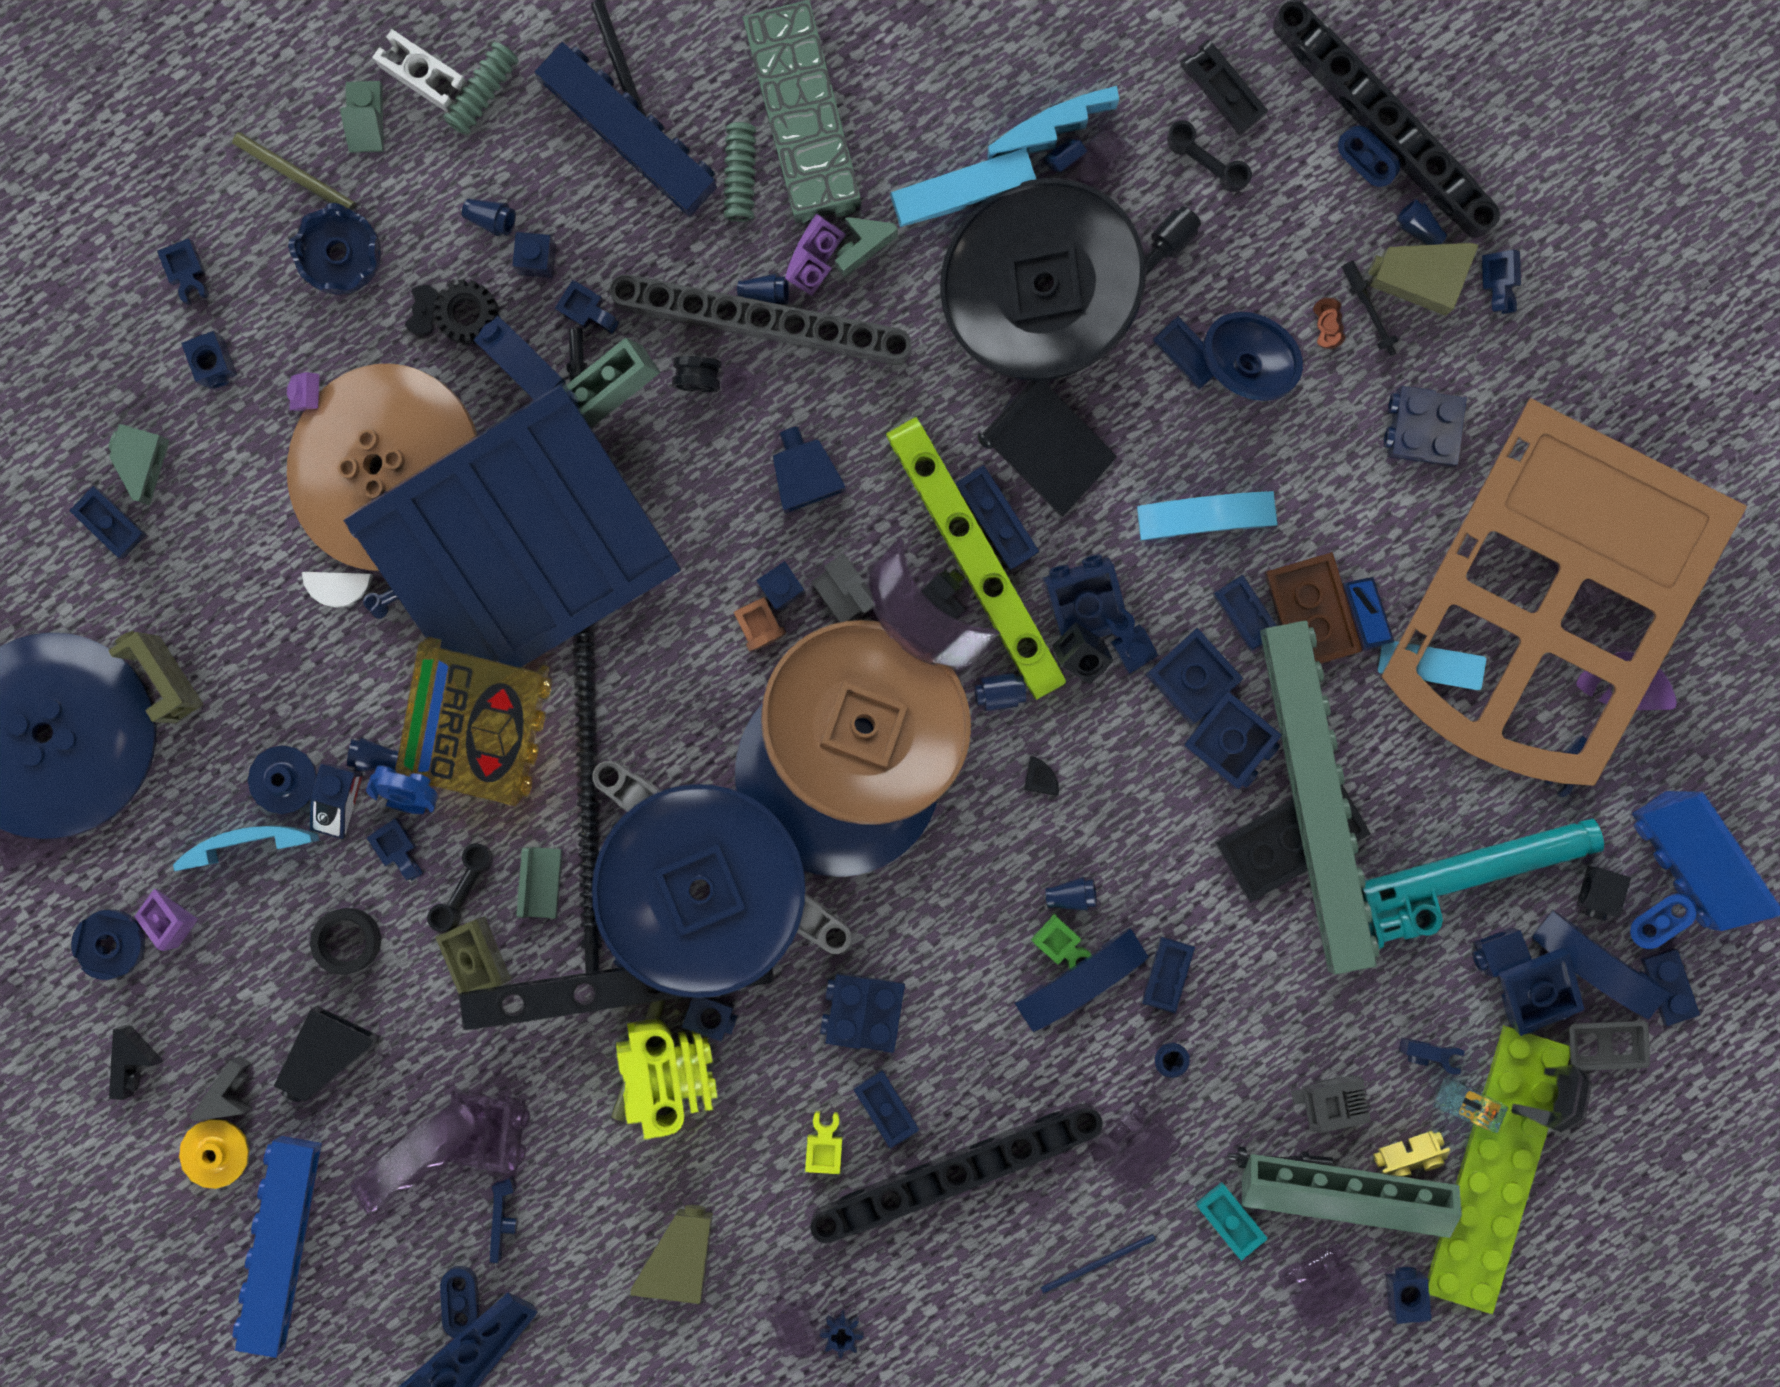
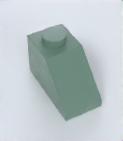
M119 424L117 431L112 434L109 441V449L111 451L109 458L132 500L150 505L170 440L157 434Z

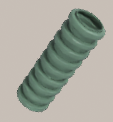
M499 42L492 43L491 48L493 50L485 53L486 60L479 62L481 67L473 71L474 78H469L467 80L469 85L462 87L461 91L463 94L461 96L457 95L455 98L457 103L455 105L451 104L449 107L450 113L443 115L445 122L463 135L471 133L469 128L471 125L476 126L477 121L475 119L483 115L481 110L488 108V100L495 98L494 91L501 89L500 82L507 80L505 75L507 73L511 74L513 71L511 66L513 64L517 65L519 62L516 54Z
M733 122L725 127V131L729 135L725 137V142L728 144L725 147V153L728 155L725 158V164L728 167L725 168L724 173L728 178L724 180V184L728 188L724 190V196L727 197L724 200V207L727 208L724 211V217L730 221L745 222L754 218V212L751 211L754 208V201L751 198L755 196V192L751 188L755 186V180L752 179L755 176V169L752 168L755 165V159L752 156L756 154V150L752 145L756 144V138L753 137L756 133V127L746 122ZM734 216H744L746 219H734Z

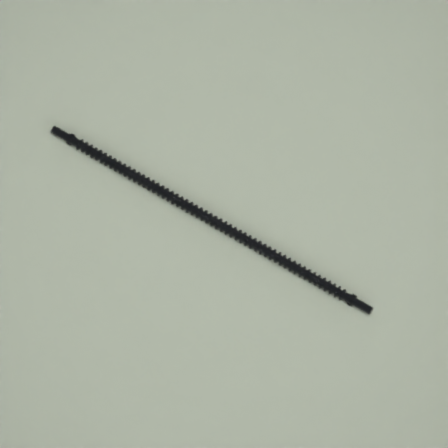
M580 328L569 329L570 363L566 364V369L569 373L570 382L587 369V363H584L583 329ZM594 624L575 634L574 637H577V642L573 643V646L578 649L573 655L578 658V661L574 663V666L578 667V672L574 673V676L578 677V682H575L574 686L578 687L579 690L574 695L579 698V701L575 703V706L579 707V712L575 713V716L579 717V722H576L575 726L579 727L580 730L575 735L580 738V741L576 743V746L580 747V752L576 753V756L580 757V762H577L576 766L580 767L581 770L576 775L581 778V782L577 783V786L581 787V792L577 793V796L581 797V802L577 803V806L581 807L582 810L577 815L582 818V822L578 823V826L582 827V832L578 833V836L582 837V842L578 846L582 847L583 850L578 855L583 858V862L579 863V866L583 867V872L579 873V876L583 877V882L579 886L583 887L584 891L579 895L584 898V902L580 903V907H584V912L580 913V916L584 917V922L580 926L584 927V938L581 941V948L585 949V973L599 971V948H602V940L599 938L592 901L593 874L596 857L599 855V852H596V847L600 845L595 840L596 836L600 835L599 832L595 831V827L599 826V822L595 821V817L599 815V812L595 811V806H598L599 803L594 800L595 796H598V792L594 791L595 784L593 782L594 766L598 765L593 760L594 756H597V752L593 751V747L597 746V742L593 741V737L597 735L596 732H593V726H596L597 723L592 720L593 716H596V712L592 711V707L596 706V702H592V697L596 695L595 692H592V687L596 683L591 680L595 676V672L591 671V667L595 666V663L591 662V657L595 656V653L591 652V647L595 643L590 640L594 636V633L590 632V627L594 626Z

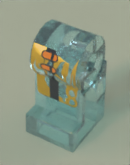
M1453 1078L1444 1079L1433 1107L1443 1112L1450 1113L1467 1122L1470 1121L1494 1133H1498L1509 1108L1505 1104Z

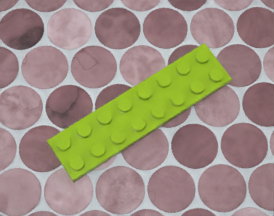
M1503 1025L1482 1097L1501 1105L1497 1117L1489 1125L1475 1118L1488 1129L1475 1123L1473 1124L1455 1184L1459 1185L1462 1216L1450 1238L1439 1237L1427 1277L1429 1295L1493 1315L1549 1127L1528 1117L1513 1114L1511 1112L1512 1103L1553 1112L1555 1101L1559 1095L1556 1084L1557 1078L1546 1076L1544 1071L1545 1068L1568 1066L1570 1059L1569 1045L1531 1033L1520 1036L1514 1028ZM1481 1099L1480 1105L1484 1107L1486 1103H1490L1489 1101H1484L1485 1099ZM1477 1112L1476 1117L1479 1116L1482 1112ZM1482 1115V1116L1479 1117V1118H1484V1119H1486L1488 1122H1490V1120H1489L1486 1116H1484V1115Z

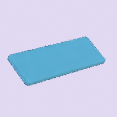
M1398 641L1381 647L1378 672L1380 674L1383 673L1399 643ZM1408 644L1405 650L1417 653L1421 645ZM1427 647L1416 667V671L1426 682L1481 690L1486 657Z

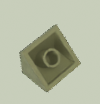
M485 916L435 937L458 993L496 987L512 980Z

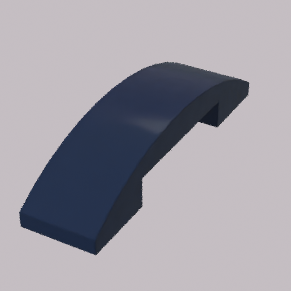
M1553 909L1531 936L1549 953L1564 947L1570 953L1576 974L1612 999L1648 1020L1670 994L1668 989L1642 971L1638 972L1583 934L1582 929Z
M1131 928L1101 946L1102 949L1045 986L1043 984L1014 1002L1033 1032L1057 1021L1092 1000L1149 958Z

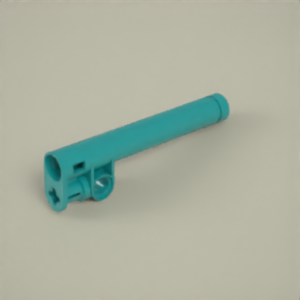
M1591 818L1580 821L1578 824L1565 825L1365 880V888H1361L1363 901L1368 902L1371 908L1372 922L1368 923L1370 935L1375 936L1379 949L1384 947V942L1401 937L1407 940L1422 935H1433L1440 930L1443 923L1437 897L1584 857L1586 854L1591 855L1604 851V839L1601 829L1595 819ZM1388 889L1390 896L1381 898L1379 891ZM1422 910H1427L1430 915V921L1427 926L1420 928L1416 923L1417 914Z

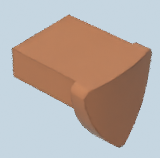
M765 597L734 611L748 641L746 644L748 651L763 648L786 634L784 627H779Z

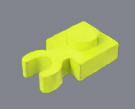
M820 1111L814 1113L813 1125L818 1131V1135H808L805 1172L840 1174L843 1137L833 1136V1132L839 1126L840 1117L838 1112H834L833 1122L830 1125H823L820 1122Z

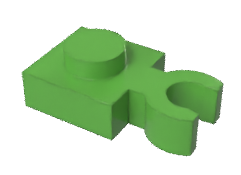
M1055 914L1031 939L1056 964L1059 965L1066 958L1070 969L1076 966L1078 958H1088L1092 955L1084 947H1075L1082 939Z

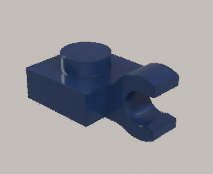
M1512 249L1482 255L1483 290L1493 291V312L1501 311L1502 314L1516 312L1517 301L1512 287L1521 286L1520 251Z
M574 280L571 281L554 308L557 312L585 329L593 321L601 328L613 334L620 324L616 317L599 308L604 301L601 296Z
M393 819L367 837V840L384 866L389 867L395 863L406 881H413L423 874L417 862L409 854L417 846L399 819Z
M1401 1037L1399 1051L1408 1055L1407 1061L1428 1066L1429 1060L1439 1062L1441 1068L1450 1074L1461 1073V1069L1449 1065L1450 1056L1454 1054L1464 1056L1465 1053L1455 1046L1442 1047Z

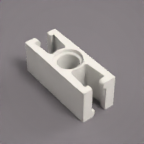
M391 29L386 36L392 45L391 50L397 53L401 48L408 54L403 60L402 65H397L385 57L386 51L382 48H378L372 58L381 69L447 113H450V105H455L457 102L450 99L446 94L441 96L434 88L438 85L439 80L443 78L462 93V87L468 86L464 77ZM429 67L424 77H414L418 68Z

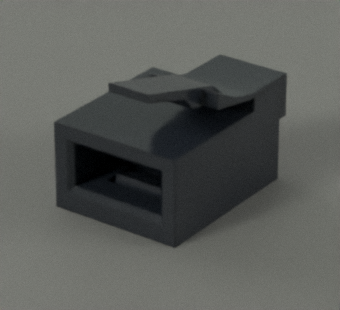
M956 568L950 573L946 569L940 574L938 573L914 597L920 604H923V607H926V610L932 614V617H935V620H938V623L944 629L948 628L967 610L953 595L962 588L959 583L965 579Z

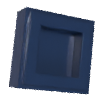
M1068 138L1044 156L1043 160L1049 169L1061 172L1084 155L1087 149L1082 141Z

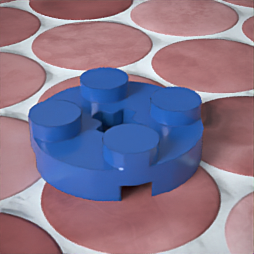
M378 766L375 773L370 776L366 787L367 794L377 801L378 795L388 799L387 807L411 814H424L425 808H428L430 813L433 812L438 800L437 792L429 786L431 780L428 777L417 773H412L409 777L398 774L394 769L386 766Z

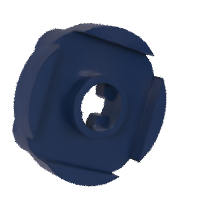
M115 909L95 912L87 919L82 920L75 928L71 941L72 954L74 958L78 959L79 964L82 966L81 969L87 975L101 980L118 978L131 973L140 963L145 951L143 928L138 921L126 912ZM110 935L113 937V941L116 942V949H112L110 954L105 953L106 947L101 945V940L108 939Z

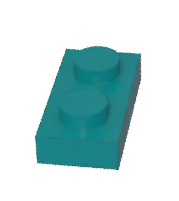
M1222 1182L1195 1203L1241 1261L1268 1239Z

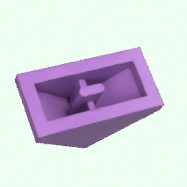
M155 888L134 916L155 947L161 951L178 948L198 921L195 916Z

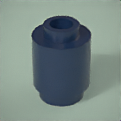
M1013 673L980 677V685H974L977 706L983 705L985 712L1018 707V703L1026 702V688L1022 675L1014 676Z

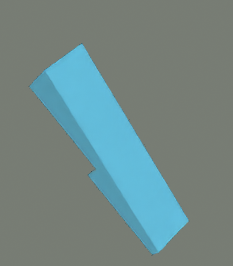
M1023 148L893 191L890 197L899 225L902 227L963 210L967 205L985 201L993 195L1020 186L1022 182L1035 180L1036 177L1027 149Z

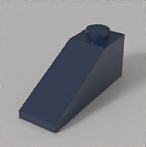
M499 316L492 322L487 323L481 329L480 334L474 339L534 400L559 384L566 383Z

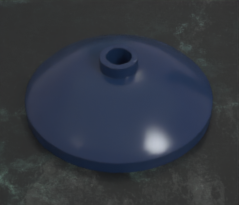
M1251 312L1229 313L1218 318L1205 335L1203 354L1208 368L1223 386L1242 397L1259 401L1279 399L1290 393L1302 376L1303 358L1296 341L1281 325L1265 316Z

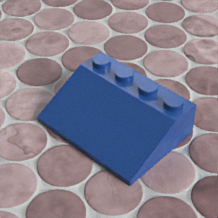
M1665 791L1632 813L1637 821L1634 824L1635 830L1645 841L1650 840L1656 849L1653 853L1654 858L1663 869H1669L1676 879L1673 881L1676 891L1690 896L1695 901L1698 908L1696 920L1702 927L1724 931L1780 916V905L1703 792Z

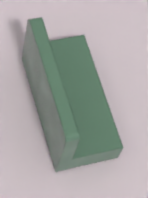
M529 846L522 848L517 918H557L563 849Z

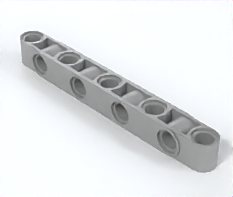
M604 761L598 764L593 772L595 786L627 812L644 799L662 791L639 774L633 773L616 761ZM610 766L615 768L619 774L618 782L611 787L602 780L603 771ZM805 893L804 910L797 933L813 941L831 954L844 952L852 940L850 928L846 923L834 916L829 909ZM830 929H842L846 935V941L840 946L830 945L826 939V934Z

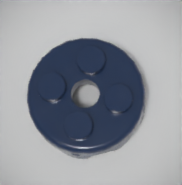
M329 203L321 210L306 214L301 220L298 233L295 237H291L288 243L290 255L300 276L314 288L328 294H349L361 289L375 276L380 265L381 244L372 225L362 215L337 203ZM335 244H344L347 249L344 258L337 261L330 258V249Z

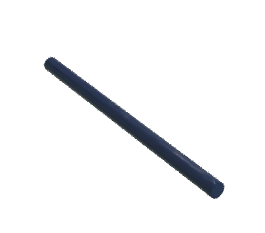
M1151 1234L1040 1288L1044 1294L1156 1239Z

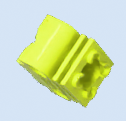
M649 1019L627 1023L629 1040L616 1042L619 1072L625 1081L623 1096L627 1124L642 1122L644 1139L671 1135L681 1128L684 1122L682 1099H688L691 1113L698 1112L697 1096H701L705 1111L712 1110L711 1099L717 1098V1089L712 1071L707 1072L706 1064L712 1063L711 1049L707 1037L701 1038L700 1033L692 1031L693 1044L688 1045L685 1031L678 1032L680 1046L674 1047L669 1027L663 1021ZM653 1036H659L664 1039L656 1047H650L646 1044L647 1040ZM664 1106L673 1108L672 1112L667 1115L657 1114V1111Z

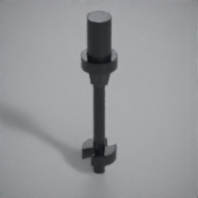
M1354 260L1344 264L1341 268L1352 287L1349 289L1351 295L1357 294L1362 304L1364 303L1382 339L1377 344L1379 350L1386 348L1390 356L1397 354L1393 344L1397 343L1398 339L1396 335L1388 337L1370 301L1371 299L1367 291L1370 287L1368 280H1363Z
M1238 1147V1152L1228 1153L1227 1158L1228 1160H1237L1238 1168H1246L1251 1154H1247L1246 1147ZM1301 1151L1300 1156H1269L1333 1166V1157L1311 1156L1309 1152Z

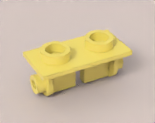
M1429 1131L1408 1139L1412 1152L1407 1153L1403 1142L1400 1141L1379 1148V1152L1373 1154L1378 1168L1381 1166L1385 1168L1381 1174L1410 1177L1412 1170L1424 1167L1425 1171H1430L1445 1164L1444 1160L1447 1159L1450 1153V1149L1448 1147L1441 1150L1440 1146L1444 1145L1441 1133Z

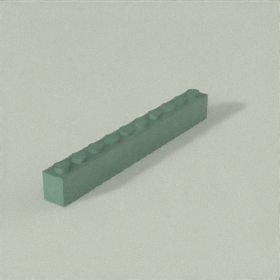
M1307 620L1259 630L1280 734H1282L1281 740L1328 972L1336 975L1377 967L1375 957H1379V947L1375 936H1370L1368 923L1372 922L1371 908L1368 902L1363 901L1361 888H1365V878L1361 867L1356 866L1354 854L1358 853V843L1355 834L1349 832L1347 819H1351V808L1348 799H1343L1340 785L1344 784V774L1341 765L1336 764L1333 752L1337 750V739L1334 730H1329L1326 717L1331 714L1330 704L1327 696H1322L1319 682L1324 680L1321 663L1319 661L1315 662L1313 648L1317 646L1315 631L1313 627L1308 628Z

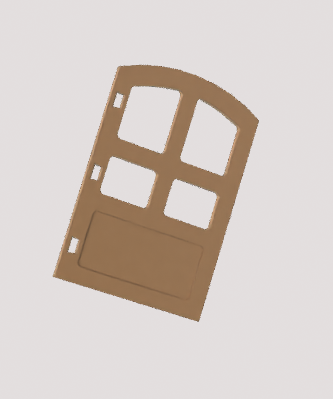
M1530 398L1381 677L1399 700L1422 722L1443 738L1471 755L1500 768L1528 777L1563 784L1595 786L1665 656L1668 655L1677 634L1747 506ZM1518 438L1528 444L1520 461L1508 458ZM1489 532H1497L1558 564L1559 571L1536 612L1530 613L1467 580L1466 574ZM1467 534L1469 537L1477 540L1468 558L1457 554ZM1585 579H1590L1653 612L1654 618L1632 659L1629 661H1625L1569 633L1561 627V621ZM1451 605H1457L1519 638V645L1482 714L1476 721H1470L1449 705L1416 671L1419 661L1448 607ZM1417 630L1426 636L1418 652L1414 653L1410 650H1405ZM1548 652L1612 684L1614 687L1612 696L1582 751L1578 754L1549 751L1505 739L1502 736V730L1540 659Z

